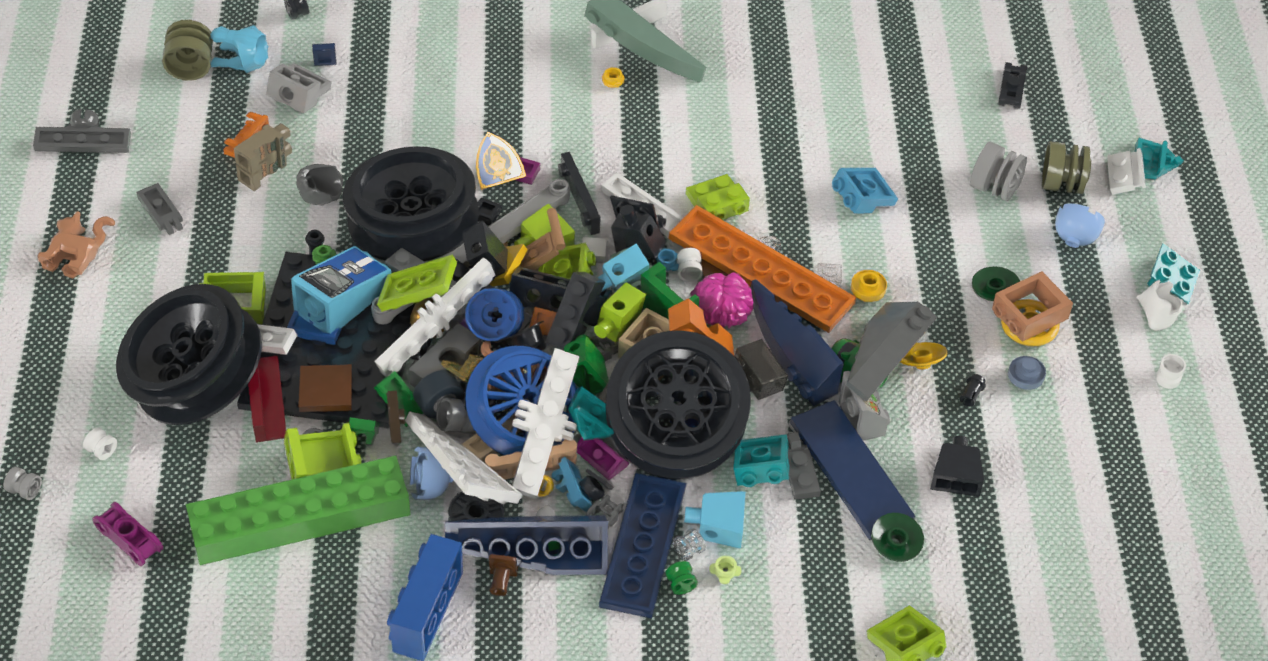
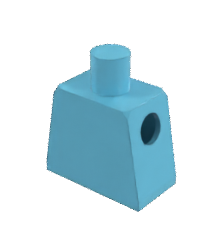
M637 243L602 265L603 274L597 277L605 281L602 291L612 287L614 292H616L625 282L631 285L641 279L642 273L649 270L650 264ZM621 272L622 275L617 276L614 273Z
M746 492L705 493L702 498V508L686 507L684 523L700 524L699 538L701 540L741 548Z

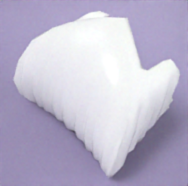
M1158 280L1142 292V294L1136 296L1146 312L1150 329L1154 331L1170 327L1183 309V300L1170 294L1173 284L1169 281L1160 283V280Z

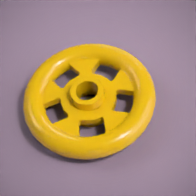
M1021 299L1013 302L1018 310L1023 309L1025 311L1023 315L1027 319L1038 315L1039 313L1036 311L1042 313L1048 310L1042 302L1033 299ZM1001 320V326L1007 336L1025 346H1041L1051 342L1057 336L1060 328L1059 323L1049 328L1047 332L1043 331L1035 335V337L1022 342Z

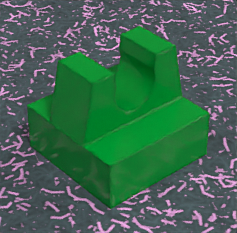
M350 418L349 425L351 432H355L356 443L358 442V437L361 434H365L366 444L372 446L376 435L379 433L380 424L372 420Z

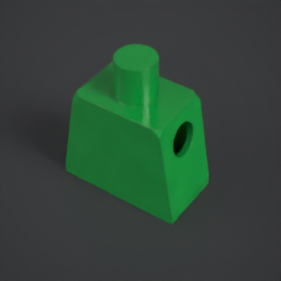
M580 335L575 341L566 344L564 347L565 352L579 356L572 381L579 388L583 387L593 395L607 390L609 379L603 354L591 342L590 337Z

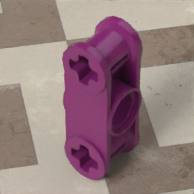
M115 501L110 505L111 508L103 514L92 518L99 532L113 541L138 566H143L147 558L155 552L160 553L163 550V545L158 537L142 526Z

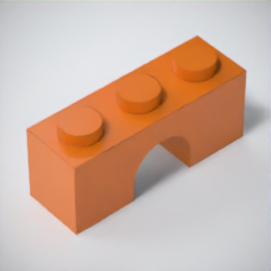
M689 298L668 309L670 331H689L705 335L720 343L734 356L732 335L718 323L708 328L704 320L703 310Z

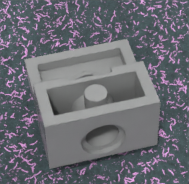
M295 63L291 66L281 64L270 71L266 95L274 98L277 102L292 107L295 111L305 113L317 105L318 97L331 89L332 82Z

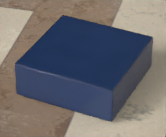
M335 43L312 44L314 66L337 65Z

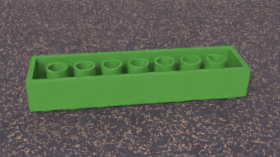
M396 455L186 504L199 566L410 515L409 495Z

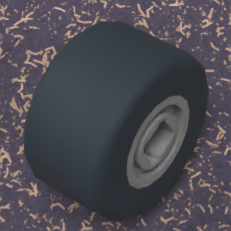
M439 370L425 376L415 387L413 396L424 415L428 418L436 419L437 408L441 399L456 398L462 401L464 390L450 371Z

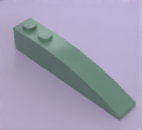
M590 0L587 2L584 16L592 24L602 29L607 36L612 37L630 51L659 67L699 83L703 80L707 68L705 65L621 0Z

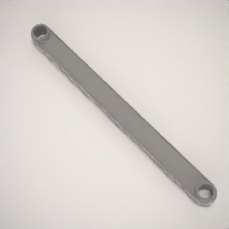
M562 179L552 181L549 187L488 227L502 243H505L521 232V223L545 205L550 204L556 209L567 204L570 199L568 182ZM464 243L443 256L446 257L453 254L465 266H471L466 258ZM377 297L372 302V316L376 323L387 324L396 315L414 303L403 305L395 310L389 309L381 312L377 305L379 297Z

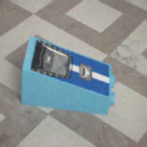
M353 246L291 278L294 310L298 311L299 316L309 323V320H311L313 325L324 333L331 334L335 329H341L369 306L375 298L380 297L387 274H391V269L386 264L380 263L371 257L368 252ZM325 315H326V320H325V321L320 322V323L317 322V321H320V320L324 319V317H325Z

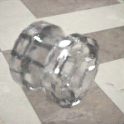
M690 528L684 536L678 535L673 539L674 548L684 561H689L695 553L701 554L706 550L704 539L695 528Z

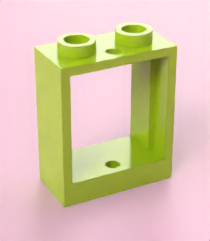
M264 272L204 273L203 283L199 284L219 286L230 293H252L251 307H241V309L246 311L258 325L263 324L266 298Z

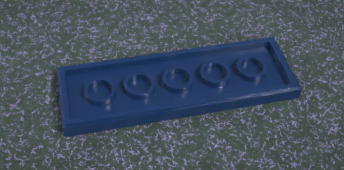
M835 400L791 418L790 424L798 432L804 445H807L811 455L869 541L872 540L871 531L877 519L885 514L902 513L915 520V514Z
M635 473L600 597L599 608L652 619L681 510L686 483Z

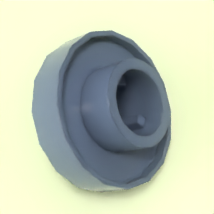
M1031 356L1015 358L1008 369L1010 381L1016 387L1025 390L1037 389L1043 384L1046 376V368L1043 363Z

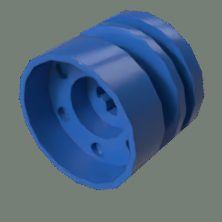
M489 288L475 293L468 301L465 310L466 323L470 331L478 338L486 341H498L516 335L525 319L524 307L520 299L513 292L505 289ZM499 311V313H502V318L496 319L493 316V312Z

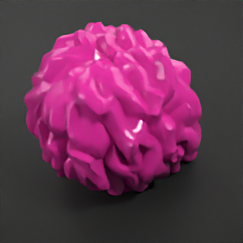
M734 272L727 276L721 273L705 276L690 293L691 297L695 294L699 297V308L703 310L704 320L708 325L718 323L723 328L727 326L728 329L731 326L741 325L747 321V316L751 314L754 307L751 288H749L746 281L739 274Z

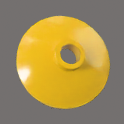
M933 342L916 343L900 363L914 366L921 370L928 369L931 365L946 358L947 349L945 346Z

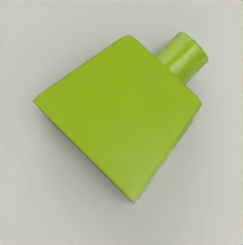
M550 204L545 205L521 223V238L516 240L514 245L524 244L526 247L546 233L551 232L547 210L553 208ZM557 213L565 246L575 245V231Z
M625 282L603 304L598 324L594 327L596 335L600 338L607 337L613 342H618L619 338L641 314L646 294Z

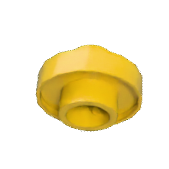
M859 271L854 274L851 280L853 295L864 302L879 301L886 293L887 281L877 271Z

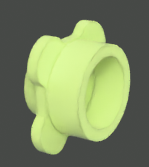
M730 556L719 557L709 567L710 573L715 574L721 584H728L730 579L740 576L742 572L741 567L737 566L735 559Z

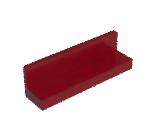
M278 357L260 358L257 369L248 383L256 443L284 439L286 434Z

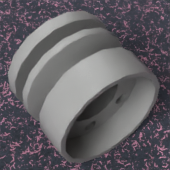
M989 141L982 149L975 163L970 178V186L986 192L993 184L992 195L998 197L1001 193V199L1009 201L1022 182L1027 157L1020 154L1016 158L1017 153L1011 151L1004 159L1005 148Z

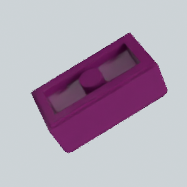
M581 437L577 442L576 453L607 480H611L630 464L602 438L584 440Z

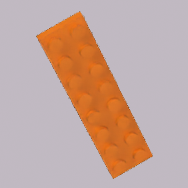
M698 205L669 232V240L684 249L695 248L699 250L703 260L727 274L733 272L739 274L749 287H751L753 280H758L774 294L777 303L782 301L787 305V309L828 333L856 302L854 295Z

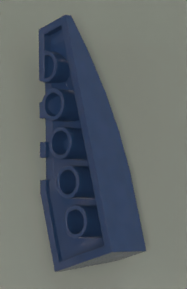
M753 280L751 283V293L754 301L753 310L764 339L784 370L787 379L791 382L793 381L802 397L808 399L813 406L837 395L843 368L841 359L812 326H804L798 314L794 313L791 315L785 303L782 301L777 303L771 291L758 280Z
M605 515L503 517L445 522V538L461 542L462 554L489 559L490 554L516 557L517 566L542 571L551 575H607L608 520ZM555 540L560 543L559 549L549 551L548 542Z

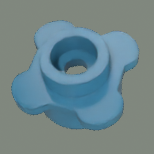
M662 249L656 258L657 263L663 264L666 267V271L678 270L677 253L671 249Z

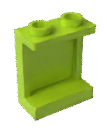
M344 423L342 429L338 431L299 435L297 428L286 430L283 442L291 479L362 463L360 455H356V435L354 431L351 432L349 423Z

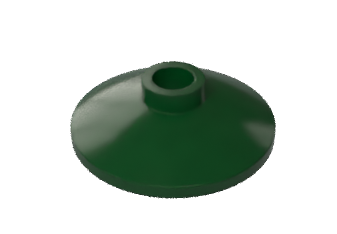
M997 266L986 267L974 274L972 288L981 298L994 302L997 292L1020 282V279L1009 269Z
M888 513L877 519L871 531L873 545L882 556L896 562L912 560L921 552L924 546V533L920 525L908 515ZM892 539H897L899 543L893 542Z

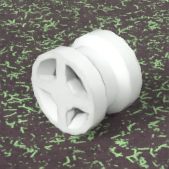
M94 428L85 437L83 447L88 452H94L95 457L105 460L115 451L117 439L111 435L106 436V432L101 428Z

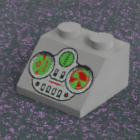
M850 371L844 372L839 397L841 410L863 441L885 436L890 418L887 410H883L880 404L878 391L876 390L867 401L863 400L846 386Z

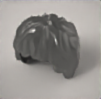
M312 164L301 168L298 172L296 186L305 202L323 206L340 199L343 178L336 166Z

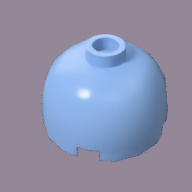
M1064 204L1063 209L1060 206L1056 216V231L1070 247L1078 248L1079 246L1089 245L1100 236L1105 224L1104 217L1097 211L1095 215L1088 212L1089 207L1084 205Z
M427 447L415 448L414 451L419 453L418 457H412L410 485L416 484L417 493H411L412 497L416 500H429L441 496L446 491L448 484L453 482V479L442 468L441 464Z

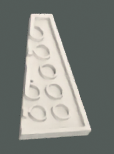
M409 412L405 419L406 423L466 495L477 496L484 501L494 499L501 504L506 502L518 504L522 497L518 490L449 433L440 430L437 423L423 414Z

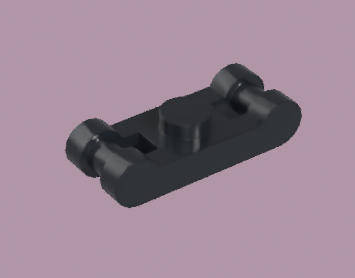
M1005 62L998 105L1005 106L1007 104L1012 105L1013 108L1020 109L1027 65L1019 67L1012 65L1010 62Z

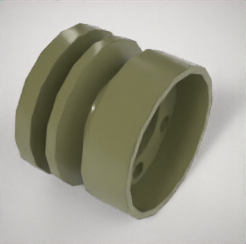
M180 20L172 23L167 28L162 62L168 74L177 79L187 81L200 79L209 72L213 39H211V31L207 26L194 20Z
M1049 141L1043 165L1042 189L1058 191L1062 181H1064L1066 192L1071 193L1075 183L1076 194H1083L1091 172L1090 146H1082L1080 156H1078V145H1073L1070 154H1066L1065 143Z

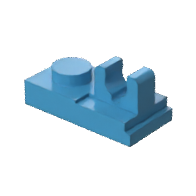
M564 457L558 463L560 468L551 474V477L557 482L562 479L561 483L555 487L562 493L568 490L566 495L571 505L574 507L578 506L584 512H587L593 505V502L580 486V481L583 479L578 466Z

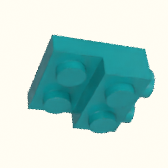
M787 434L741 440L734 456L733 469L737 486L753 487L758 483L770 482L771 484H778L783 480H789L790 465L788 460Z

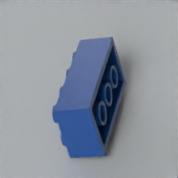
M430 534L427 543H422L417 565L411 566L408 575L409 582L406 587L401 588L398 595V606L396 610H391L387 620V625L390 626L389 640L392 643V652L419 661L425 660L463 575L462 543L434 534Z

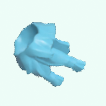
M254 25L238 31L229 30L221 26L214 28L210 34L214 42H222L220 45L221 50H229L237 55V57L231 59L215 57L211 61V67H229L236 70H244L248 73L264 66L265 61L268 59L269 46L266 35Z

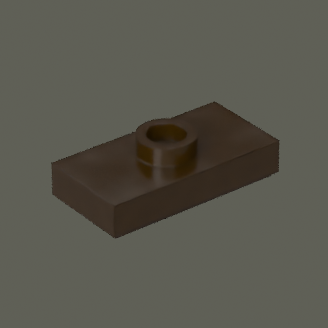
M397 390L388 391L387 403L392 444L402 443L400 424H405L404 409L398 408Z

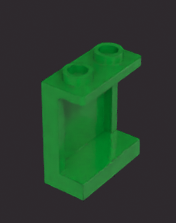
M658 262L641 274V291L646 294L643 308H648L669 319L668 309L684 300L666 285V267ZM695 294L689 299L699 307V297Z

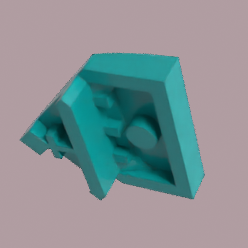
M1140 137L1136 141L1134 152L1139 148L1141 149L1145 179L1155 180L1183 163L1184 160L1180 156L1176 157L1167 147L1168 142L1166 140L1163 141L1162 145Z
M578 388L568 409L574 423L577 424V429L584 440L611 437L614 431L607 425L606 403L585 388Z

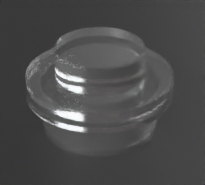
M764 236L758 240L777 252L781 250V242L774 236Z

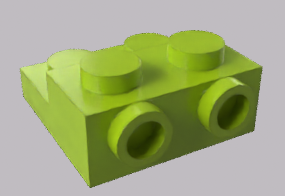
M728 174L686 187V195L694 207L698 205L722 220L749 211V196L740 183L734 184Z
M586 243L566 246L563 250H558L559 255L540 266L538 270L539 272L571 279L573 272H586L594 276L591 266L596 265V257L594 252L589 250Z
M910 605L866 630L868 639L885 652L886 661H925L932 656L934 658L940 657L944 653L945 648H947L944 630Z

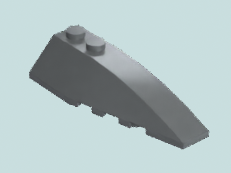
M918 301L886 302L865 325V332L860 340V348L856 353V360L851 368L846 386L863 400L867 401L937 319V316L932 313L930 308Z

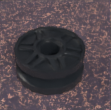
M462 491L457 493L450 502L448 521L503 518L504 507L503 504L494 499L484 501L477 496L466 495Z

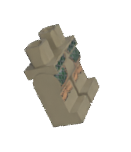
M282 123L274 128L266 124L262 127V130L234 147L237 179L239 182L256 191L261 187V179L275 173L279 167L282 169L287 165L286 157L292 153V146L285 141L291 136L288 127Z

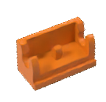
M248 112L246 117L255 121L247 120L245 126L234 139H226L224 143L229 146L223 149L224 154L235 158L234 147L262 130V127L266 124L269 125L268 116Z

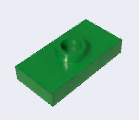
M396 371L392 372L374 387L386 403L387 392L397 390L398 408L404 409L405 419L409 412L423 414L414 400L413 392Z

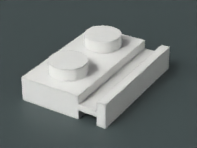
M1140 148L1132 153L1125 151L1107 156L1112 195L1133 191L1135 187L1142 186V188H1146L1143 156Z

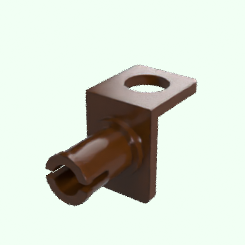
M490 554V574H493L490 593L497 596L507 595L509 576L517 577L519 568L517 566L516 557Z

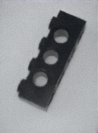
M518 266L512 274L509 291L513 292L520 299L524 308L530 307L535 309V307L557 312L561 301L557 300L555 295H560L563 298L570 279ZM532 289L538 290L540 295L534 294ZM606 289L601 292L597 305H592L585 314L583 321L591 326L598 324L601 308L612 296L613 290Z

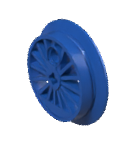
M510 346L490 353L473 370L467 383L465 395L467 414L477 435L496 452L505 456L523 451L528 431L522 430L524 437L515 435L518 428L512 425L509 432L502 425L516 413L517 409L523 410L518 407L520 400L537 405L544 380L537 387L536 384L544 366L548 368L551 355L532 347ZM538 364L531 380V366ZM501 376L506 382H503L495 377ZM572 381L565 403L566 412L563 411L562 414L569 417L568 421L574 423L568 409L577 390L575 383ZM490 384L504 392L487 391V386ZM488 399L506 400L507 402L489 407ZM512 407L499 421L492 414ZM562 438L561 442L554 441L553 446L562 444L565 439Z

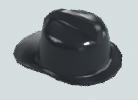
M544 321L531 326L519 334L491 343V346L502 343L505 347L526 346L543 351L546 348V342L540 325Z

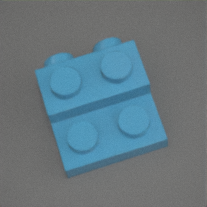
M839 168L832 181L833 190L839 192L843 197L844 205L850 208L854 214L873 213L876 206H894L898 200L876 168Z

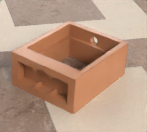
M1041 271L997 292L992 310L1009 327L1010 331L1023 342L1068 320L1073 302ZM1033 293L1048 310L1027 319L1014 306L1013 302Z

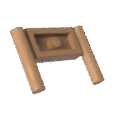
M555 208L547 210L551 232L546 233L526 246L528 250L519 265L520 267L536 270L559 255L558 250H563L566 247ZM507 241L503 243L505 247H508Z

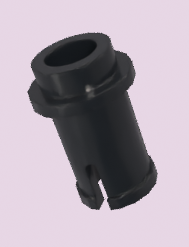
M311 230L305 237L310 255H312L316 247L323 245L325 241L324 235L319 230Z
M973 374L967 378V385L959 397L960 402L964 401L963 405L968 407L974 406L978 395L986 388L984 377L979 374Z

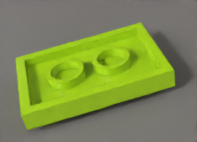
M453 254L387 274L377 302L381 312L389 309L395 310L409 303H419L426 298L432 297L435 293L442 296L448 292L457 265Z

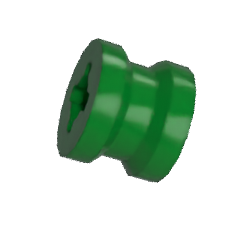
M676 562L667 568L665 574L667 579L672 582L671 589L674 594L683 595L697 587L698 581L695 575H692V566L689 562Z

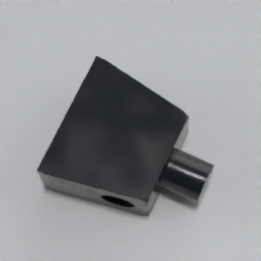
M632 205L621 207L620 213L611 226L616 253L628 249L637 243L646 258L656 259L666 241L653 217L648 213L635 212Z
M484 221L462 231L466 258L472 267L482 258H485L490 262L495 273L492 281L495 277L507 271L508 249Z
M955 436L952 443L942 444L930 490L980 497L984 482L980 449L968 446V439L965 436Z

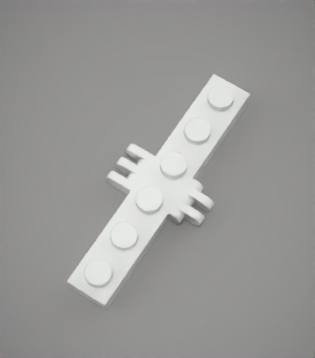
M482 258L446 294L440 297L435 293L432 296L434 302L432 303L428 300L425 303L427 309L425 310L421 307L417 311L420 318L375 360L380 372L385 377H388L394 371L398 372L403 363L411 356L417 354L421 346L429 338H433L435 335L440 338L443 335L442 328L445 331L450 329L448 323L456 316L457 311L465 304H468L473 295L482 287L487 286L495 276L490 262Z
M557 348L552 353L537 405L520 400L518 407L523 410L517 409L515 416L520 419H513L512 423L514 427L528 431L512 486L522 495L536 499L554 441L561 442L562 438L572 441L574 434L569 431H576L577 424L568 421L569 417L562 413L579 356Z

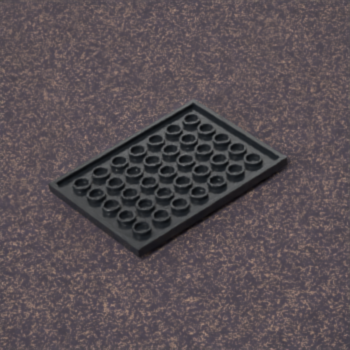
M285 252L262 325L287 328L294 312L291 278L316 265L312 259L313 255ZM371 303L342 327L335 345L296 337L287 355L261 351L260 358L278 357L284 414L286 416L349 423L350 418L365 419L378 422L380 424L379 428L389 429L388 405L374 389L386 377L380 372L375 360L411 327L410 315L416 303L396 315L387 324L375 322L372 316ZM407 360L403 363L401 369L398 372H396L401 379L404 374ZM352 364V410L299 412L300 366ZM249 385L240 393L237 402L238 409L251 411Z

